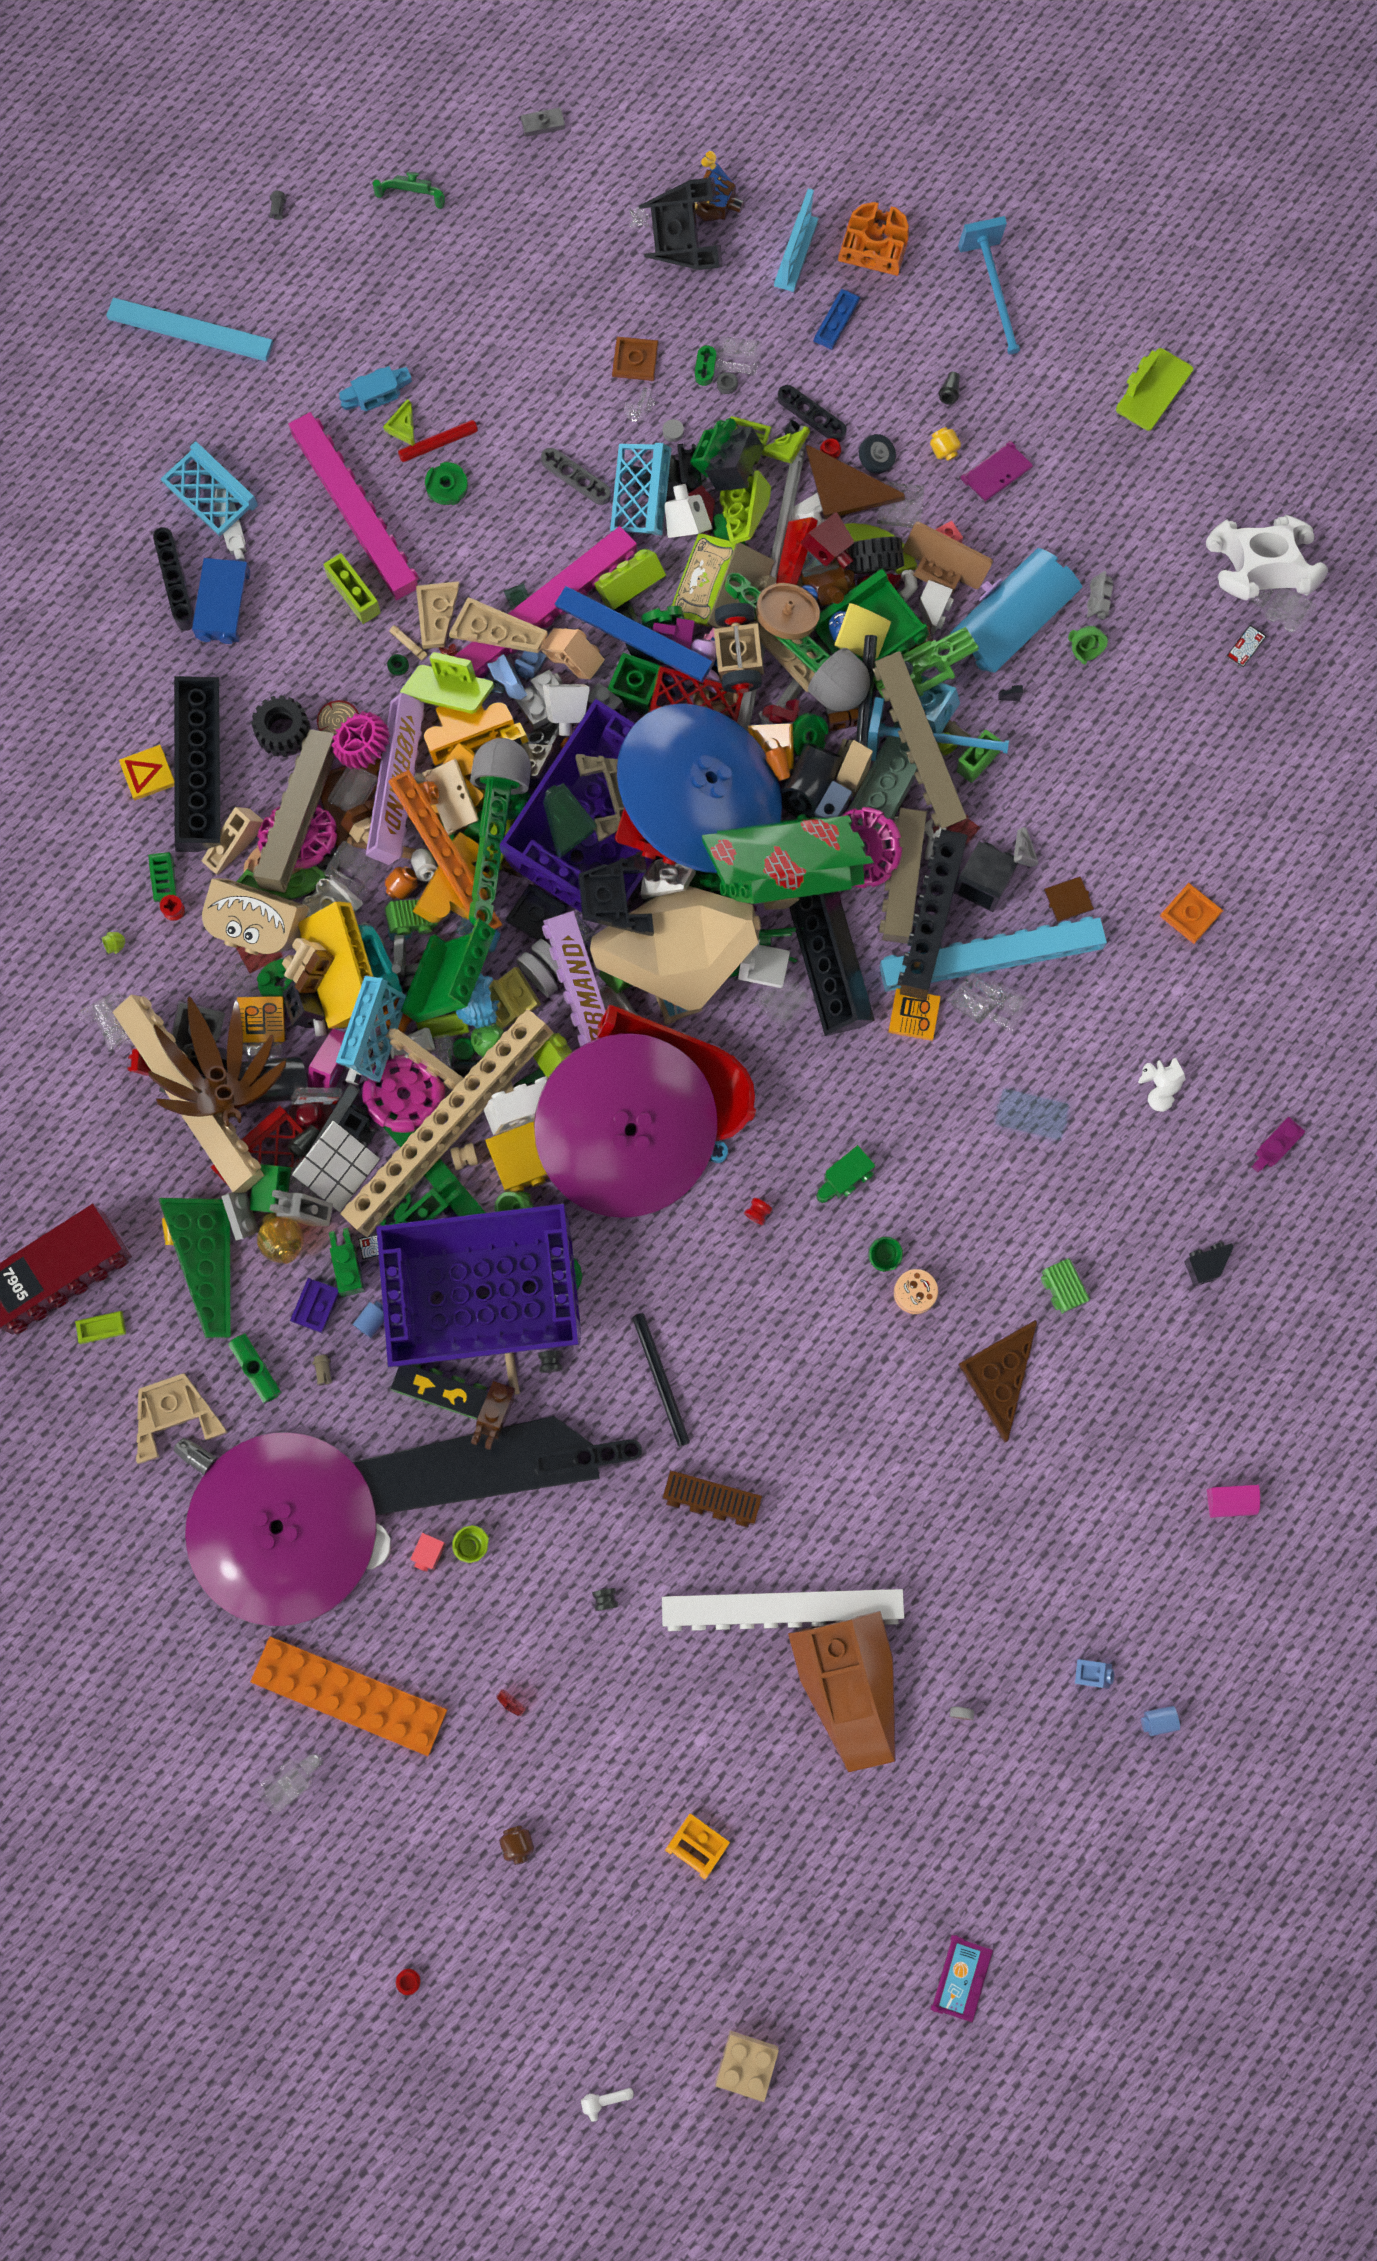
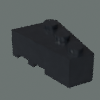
M753 427L736 428L731 433L728 441L721 446V450L710 460V464L704 470L716 491L748 488L749 482L747 480L749 476H753V466L758 464L764 449Z

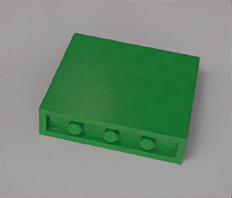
M880 569L844 595L841 603H833L822 611L814 629L831 653L834 654L840 648L835 646L828 623L836 612L847 611L849 603L860 606L889 620L891 624L879 657L875 661L898 651L903 655L916 644L923 643L927 636H929L927 625L921 623L895 590L883 569Z
M479 918L475 923L472 933L447 942L437 935L430 936L401 1012L419 1023L467 1007L496 930Z

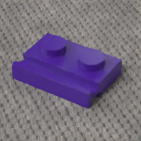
M308 1278L290 1321L323 1334L339 1296L338 1289Z

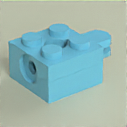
M921 675V677H922V679H923V681H922L921 683H923V682H925V681H927V680L930 679V678H928V677H925V676H922V675ZM940 683L923 692L924 695L919 697L923 710H926L924 712L933 733H941L960 705L957 688L944 683Z

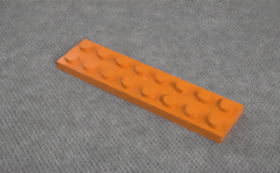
M269 1636L250 1683L426 1756H429L448 1710L272 1636Z

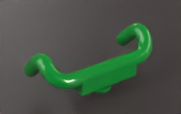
M407 172L406 175L408 177L397 175L393 180H385L382 183L378 179L372 182L374 194L377 198H382L387 189L394 188L433 195L435 206L438 209H442L445 205L443 192L436 187H432V181L417 179L419 174L416 172Z

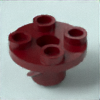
M317 1103L293 1104L288 1114L303 1131L312 1125L321 1132L333 1109L330 1105H318ZM288 1121L289 1127L293 1132V1126Z

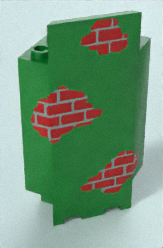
M849 815L832 818H808L719 830L714 834L702 835V842L721 879V894L738 902L750 904L852 889L851 886L864 884L863 864L874 863L871 856L865 855L863 851L865 845L858 832L853 833L851 829L852 821Z

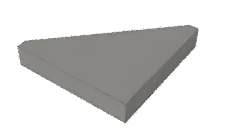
M1023 827L1017 830L1014 862L1034 867L1039 862L1027 828Z

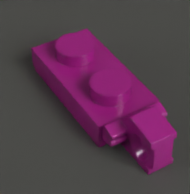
M1288 1116L1257 1149L1255 1154L1259 1158L1251 1167L1257 1173L1266 1164L1271 1168L1306 1131Z

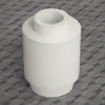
M418 849L413 852L411 864L416 877L420 881H430L437 869L432 854L426 849Z

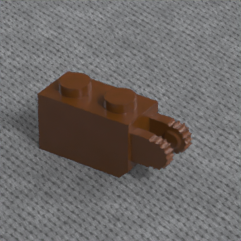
M495 1381L492 1382L477 1418L476 1429L471 1440L472 1444L477 1445L481 1434L489 1436L486 1440L485 1448L489 1450L492 1448L495 1438L498 1439L512 1407L515 1388Z

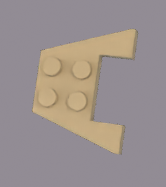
M183 1373L138 1389L137 1464L159 1458L153 1433L199 1418L205 1440L227 1434L225 1427L186 1374Z

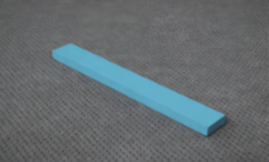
M117 298L112 299L106 315L108 320L266 362L273 346L272 339Z

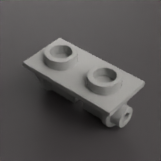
M1103 571L1091 580V594L1087 602L1088 618L1096 614L1098 615L1097 618L1106 619V616L1109 615L1110 601L1104 599V597L1108 599L1111 597L1113 581L1111 577L1106 576V571Z

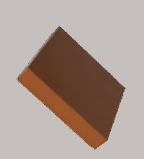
M617 336L612 377L654 381L658 340Z

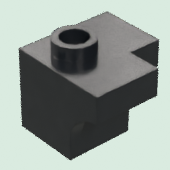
M352 1104L350 1108L348 1107L338 1124L366 1148L377 1132V1129L369 1123L371 1117L367 1111L355 1104Z

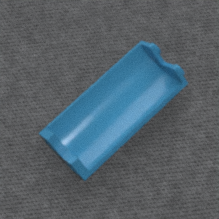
M1037 548L950 632L952 634L964 627L968 629L979 647V650L972 654L976 659V665L982 671L995 673L1083 587L1067 565L1063 568L1058 564V558L1052 553Z

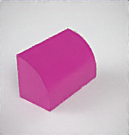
M1259 1485L1213 1487L1207 1489L1210 1518L1249 1516L1259 1513Z

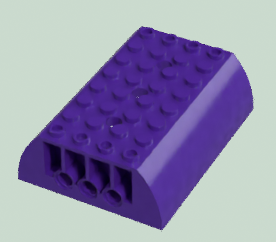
M596 698L500 843V851L503 857L516 872L581 913L578 875L598 866L617 862L620 858L624 857L625 859L636 855V852L641 851L617 843L615 841L616 832L602 841H599L597 837L594 818L597 816L608 817L616 815L604 773L600 772L581 777L575 757L578 754H583L589 757L603 756L604 758L618 759L621 745L635 724ZM573 852H579L583 860L578 863L573 862L570 855ZM645 857L646 868L648 869L653 859ZM645 873L623 874L626 901Z
M564 1204L376 1226L388 1367L580 1345L581 1323L572 1236ZM528 1281L536 1284L535 1291L530 1294L525 1293L523 1290L524 1284ZM481 1287H487L490 1290L489 1296L485 1299H480L477 1296V1291ZM436 1292L443 1294V1301L438 1305L431 1302V1297Z

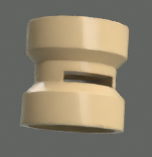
M473 1143L466 1144L464 1148H450L456 1171L463 1169L468 1164L470 1166L478 1165Z

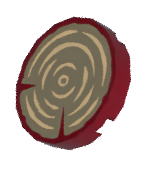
M331 701L318 712L316 720L318 730L337 735L335 729H340L341 722L345 723L347 716L352 718L354 713L359 714L354 705L347 701Z

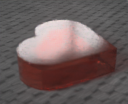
M501 1689L497 1694V1700L506 1710L517 1716H522L526 1710L523 1704L504 1689Z

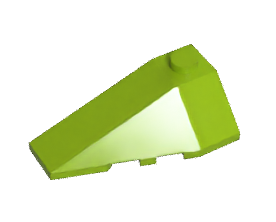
M759 470L754 471L753 476H749L747 480L749 482L748 488L720 492V503L724 509L723 515L727 521L726 528L732 545L752 538L769 504L771 486Z

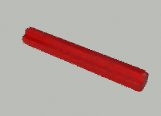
M474 420L460 424L419 441L414 446L409 445L398 450V456L402 462L413 459L478 431L477 424Z

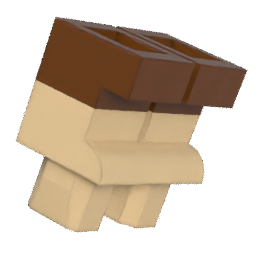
M375 798L347 810L341 822V825L357 843L365 841L368 844Z
M296 938L292 944L293 948L297 951L295 956L288 955L282 962L286 969L284 976L296 983L294 987L299 992L315 993L324 978L323 974L327 973L335 957L319 943L309 942L305 938Z

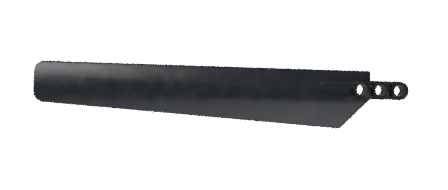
M549 1416L503 1427L499 1438H495L490 1450L485 1448L488 1435L481 1434L479 1442L475 1445L471 1443L473 1434L354 1461L353 1463L369 1486L376 1515L600 1479L598 1468L636 1462L641 1458L642 1447L634 1439L593 1445L555 1416ZM635 1445L638 1448L637 1455L634 1457L627 1456L625 1454L626 1447ZM605 1449H612L615 1452L612 1460L606 1461L601 1457ZM583 1452L591 1455V1461L586 1465L578 1462V1457ZM280 1520L272 1523V1532L283 1530V1523Z

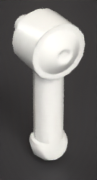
M627 2088L603 2096L587 2094L581 2099L583 2113L589 2116L591 2122L597 2121L598 2113L603 2106L633 2099L634 2092L631 2088Z

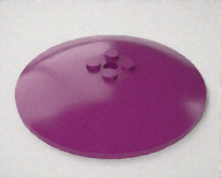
M633 1033L601 1037L584 1044L569 1054L555 1068L545 1083L537 1103L534 1119V1136L538 1156L545 1172L557 1189L572 1202L588 1211L618 1218L637 1217L656 1212L669 1206L686 1194L705 1170L713 1152L717 1133V1113L714 1097L707 1080L697 1065L671 1044L651 1036ZM629 1123L636 1125V1132L633 1135L625 1134V1126Z
M271 1433L244 1441L223 1454L208 1469L197 1485L186 1519L185 1538L189 1562L204 1591L216 1604L230 1614L260 1625L288 1626L300 1624L320 1617L335 1608L354 1590L362 1579L372 1558L376 1541V1509L369 1486L355 1464L337 1448L325 1441L304 1434ZM276 1520H280L283 1523V1530L279 1534H274L271 1531V1525Z

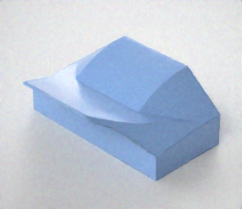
M504 654L495 662L487 664L494 679L503 684L510 698L521 700L527 696L515 668Z

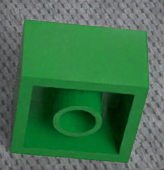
M622 653L607 689L623 701L625 708L646 715L650 709L660 665Z

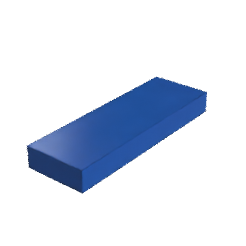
M841 288L818 329L813 342L832 350L858 305L860 297Z

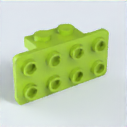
M1158 348L1156 351L1152 350L1148 357L1144 356L1138 364V371L1136 373L1133 371L1126 382L1129 384L1126 394L1116 407L1118 414L1147 431L1153 429L1193 372V367L1163 348Z
M433 652L429 657L432 667L419 665L400 690V693L407 694L421 702L473 714L477 712L490 694L494 684L493 681L475 676L471 660Z

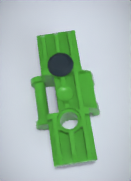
M964 627L937 642L936 640L932 642L929 640L903 654V660L919 697L924 695L923 692L948 679H954L955 675L950 665L979 650V647L968 629ZM944 649L950 650V652L947 655H939V653ZM933 666L938 672H941L921 683L923 681L921 677L922 672ZM874 676V684L882 698H884L881 689L884 688L882 680L877 681Z

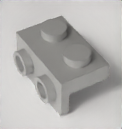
M230 1192L221 1196L235 1240H240L259 1232L253 1211L250 1210L247 1193Z

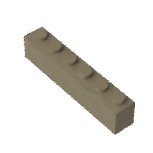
M900 808L899 815H895L893 819L901 835L899 842L900 847H902V857L898 868H894L891 873L892 876L885 881L884 891H888V898L883 899L882 912H886L885 920L880 921L879 933H883V941L908 944L909 935L912 932L926 811Z

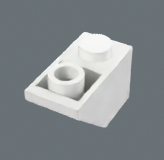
M928 580L918 608L926 625L930 626L931 633L935 635L937 628L942 629L946 619L943 616L945 610L950 611L954 599L951 598L953 589Z

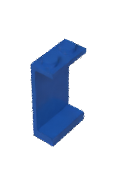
M212 558L203 559L192 627L195 637L200 641L210 642L211 640H219L224 644L239 642L240 638L237 633L244 583L245 579L250 577V569L247 562Z

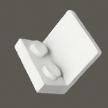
M758 939V944L741 962L738 979L782 988L790 952L759 945L760 940Z

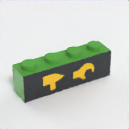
M420 1364L398 1367L391 1386L392 1391L477 1420L488 1394L486 1391L487 1387L474 1383L473 1386L464 1384V1379L453 1375L451 1379L443 1377V1372L430 1368L429 1371L420 1369Z

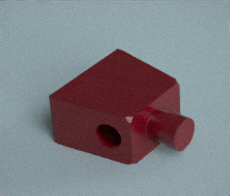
M837 512L810 531L800 542L824 566H828L836 560L845 569L854 561L846 552L854 544V540Z

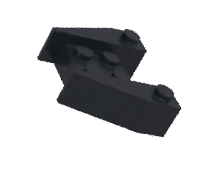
M714 177L689 180L639 205V209L651 208L655 252L646 253L644 257L696 270L723 267L721 245L699 247L695 202L716 200Z

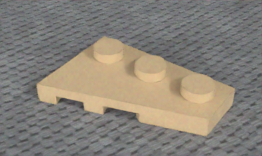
M459 581L416 586L423 649L445 647L460 587Z

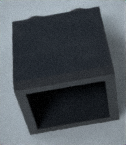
M979 841L958 878L954 894L994 912L1018 863L1014 862V855L1008 852L1003 853L996 850L992 844Z

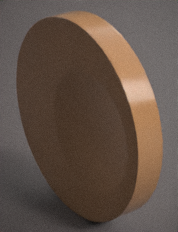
M777 583L768 586L761 592L756 604V616L760 624L771 634L783 639L794 640L808 636L816 628L820 616L819 606L815 598L805 589L789 583Z

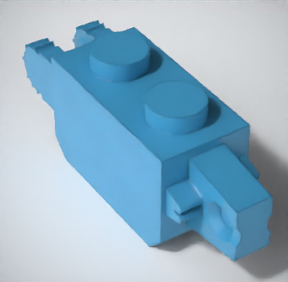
M390 366L379 368L368 375L357 377L355 380L350 381V387L340 391L339 400H341V407L345 410H350L360 406L361 410L369 411L398 399L400 395L399 389L412 382L407 367L391 370Z

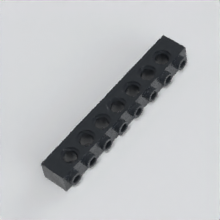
M941 829L940 836H935L932 850H936L935 856L930 855L927 869H931L930 875L925 874L922 888H926L925 894H920L917 907L921 908L920 914L915 913L912 925L916 927L915 933L910 932L907 946H911L910 953L905 952L902 963L903 966H906L905 972H900L897 985L901 986L900 995L927 1000L968 836L966 834ZM939 873H942V874H945L946 876H939L938 874H939ZM937 892V893H940L941 895H940V896H936V895H934V894H932V893ZM927 912H934L936 915H930ZM929 931L931 934L926 935L922 932ZM922 950L925 951L926 954H919L917 951ZM918 970L921 974H915L912 971Z

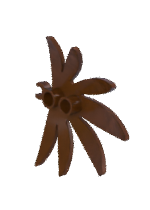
M189 996L187 1004L191 1038L197 1060L206 1079H203L195 1066L157 1025H153L158 1041L169 1060L179 1073L201 1092L198 1093L180 1083L148 1071L149 1077L160 1087L174 1096L186 1100L156 1098V1102L167 1110L186 1116L204 1117L224 1112L223 1121L226 1127L230 1126V1117L237 1118L238 1123H241V1113L235 1108L245 1106L264 1095L283 1073L286 1061H282L257 1080L271 1053L274 1037L270 1035L249 1065L242 1080L238 1081L243 1058V1029L239 1003L235 1001L228 1033V1072L226 1073L211 1031L195 1002Z

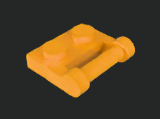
M689 1813L667 1845L665 1851L670 1855L673 1853L698 1871L700 1873L699 1876L705 1880L730 1844V1841ZM680 1840H685L708 1857L709 1861L706 1865L679 1846Z

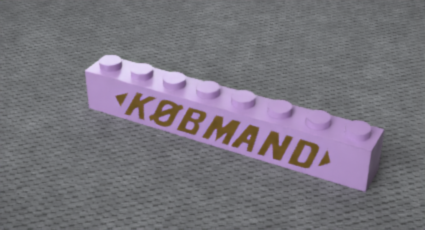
M400 693L390 703L387 721L390 734L388 741L390 744L385 746L387 752H382L366 856L388 865L400 859L403 854L402 843L407 831L405 824L408 817L406 810L388 781L407 770H410L413 777L415 776V761L419 754V750H417L418 742L422 735L420 729L425 716L423 712L424 702L404 693Z
M574 911L544 920L545 925L542 926L545 938L550 940L552 946L549 948L550 955L553 961H557L559 968L556 970L560 983H564L566 989L563 992L566 1003L571 1005L573 1011L571 1013V1020L575 1027L578 1026L580 1032L578 1041L580 1046L591 1042V1039L595 1040L597 1038L598 1024L605 1013V1008Z

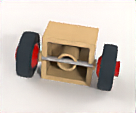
M747 603L726 604L715 610L716 624L725 627L714 629L718 672L722 680L723 690L730 693H746L756 690L762 685L761 674H764L760 631L758 623L749 624L754 621L755 613L753 606Z

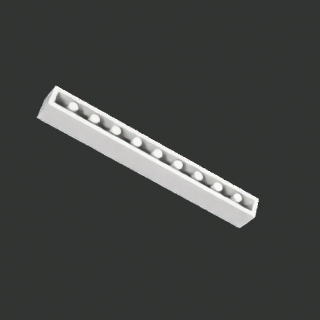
M903 1589L662 1597L663 1627H668V1631H682V1626H692V1631L706 1630V1625H716V1630H728L730 1625L740 1624V1629H754V1624H764V1628H778V1623H788V1628L802 1627V1622H812V1627L825 1626L826 1622H842L877 1611H881L884 1625L898 1624V1619H904Z

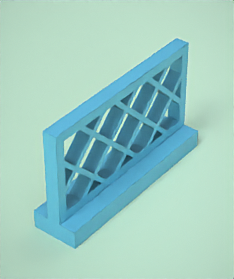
M808 188L800 213H798L774 282V287L792 292L796 288L818 224V218L812 216L814 190Z
M195 441L190 446L191 451L161 478V481L220 537L249 509L253 511L258 504L255 497ZM193 459L197 463V470H186V465ZM186 475H197L196 484H185ZM201 475H210L212 477L211 484H200ZM174 476H182L181 484L172 485L169 480ZM185 489H196V498H186ZM200 489H211V498H200ZM215 489H225L226 498H215ZM239 502L242 505L238 511L229 512L230 503ZM211 503L210 512H201L199 504ZM226 503L225 512H214V504ZM214 517H225V523L219 528L214 525Z
M655 443V445L619 444L610 526L611 532L618 528V518L624 513L629 520L622 527L626 533L663 535L671 447L664 443ZM625 450H632L635 456L627 463L624 459ZM648 450H654L653 459L646 463L642 456ZM640 460L644 467L635 474L631 466ZM629 470L633 478L625 485L622 482V475ZM648 470L651 474V480L644 485L639 478ZM637 481L642 489L633 496L629 488ZM626 492L631 500L623 507L620 504V497ZM646 493L649 496L648 503L642 508L637 500ZM635 503L640 511L631 518L627 510ZM642 515L646 517V528H639L635 523Z
M365 976L336 1063L348 1066L369 1079L380 1082L392 1045H390L391 1040L386 1037V1034L390 1029H398L403 1015L401 1008L406 995L387 984L388 981L383 978ZM398 998L397 1007L394 1009L393 1000ZM387 1004L388 1014L384 1015L382 1007ZM390 1019L391 1025L387 1030L386 1021ZM380 1026L381 1035L377 1037L375 1028ZM383 1040L384 1046L382 1051H380L378 1043ZM373 1048L374 1056L369 1058L368 1050ZM376 1062V1069L373 1074L371 1064Z

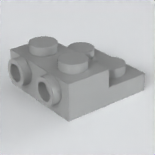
M550 670L531 679L532 685L525 689L527 696L521 700L514 699L534 729L550 722L547 717L543 684H563L557 673L552 674Z

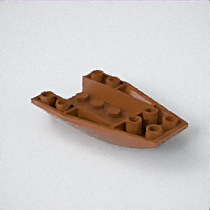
M881 1611L860 1615L854 1619L813 1629L811 1627L788 1633L800 1681L847 1771L853 1772L895 1762L893 1656Z

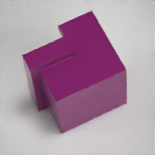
M677 618L676 626L654 623L653 631L691 650L695 633V621Z

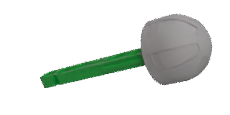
M729 574L724 585L725 590L735 600L738 599L739 603L752 605L755 618L757 619L756 604L761 592L751 586V583L741 574ZM736 581L740 584V586L734 587L730 584V582ZM746 595H751V596H753L756 600H755V601H749V600H747V599L745 598V596H746ZM775 636L815 673L808 686V691L822 705L834 711H846L857 707L865 699L870 687L869 672L865 664L848 648H842L832 656H829L809 636L801 638V644ZM813 652L818 658H810L807 653Z
M496 738L483 744L477 750L472 764L470 782L475 787L485 790L479 831L480 841L472 890L473 902L470 904L469 919L474 926L477 921L476 913L478 910L484 913V922L486 924H489L492 920L494 906L491 904L495 900L501 859L500 843L506 833L511 795L525 793L529 788L531 774L529 756L521 745L507 738ZM493 802H497L500 805L499 813L493 811ZM490 823L495 824L497 827L496 835L490 833ZM487 847H490V850L493 851V854L490 855V851L487 850ZM484 866L490 869V878H486L483 875ZM481 888L487 891V900H483L480 897L479 892Z

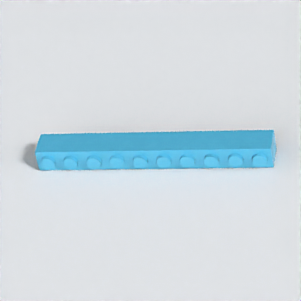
M1085 917L1080 922L1075 923L1064 921L1059 923L1058 926L1050 927L1049 925H1043L1029 932L1027 929L1015 932L1013 935L998 934L993 936V939L984 940V938H977L967 944H962V942L953 943L947 948L939 949L931 983L1102 950L1107 942L1101 918ZM890 955L881 960L879 968L885 992L896 990V988L901 989L897 982L900 972H905L906 966L902 965L904 956ZM918 970L912 971L915 974H921Z

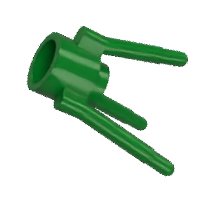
M796 928L760 929L759 945L771 946L772 937L792 936V932H796ZM789 956L788 961L795 963L797 959Z

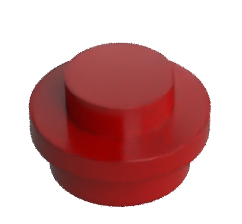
M830 438L821 444L820 451L836 459L840 456L841 446L837 440Z
M404 1969L396 1977V1988L403 1995H412L420 1987V1975L413 1969Z

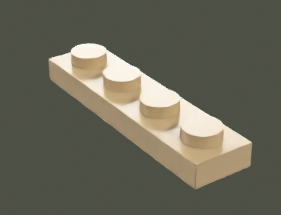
M390 1029L386 1034V1037L391 1040L390 1045L397 1050H405L409 1053L407 1057L413 1062L424 1064L427 1067L425 1070L434 1077L440 1076L444 1079V1084L448 1088L454 1090L455 1086L464 1079L400 1030Z

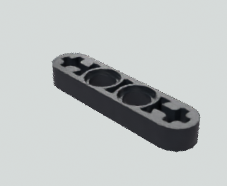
M783 385L779 388L777 400L784 408L826 438H832L838 442H842L845 439L847 428L842 421L793 386ZM783 394H791V397L783 398ZM801 404H806L809 407V410L806 412H801L798 409V406ZM822 416L826 419V422L818 424L814 419ZM833 429H834L835 431H837L838 429H840L841 432H840V433L833 434Z

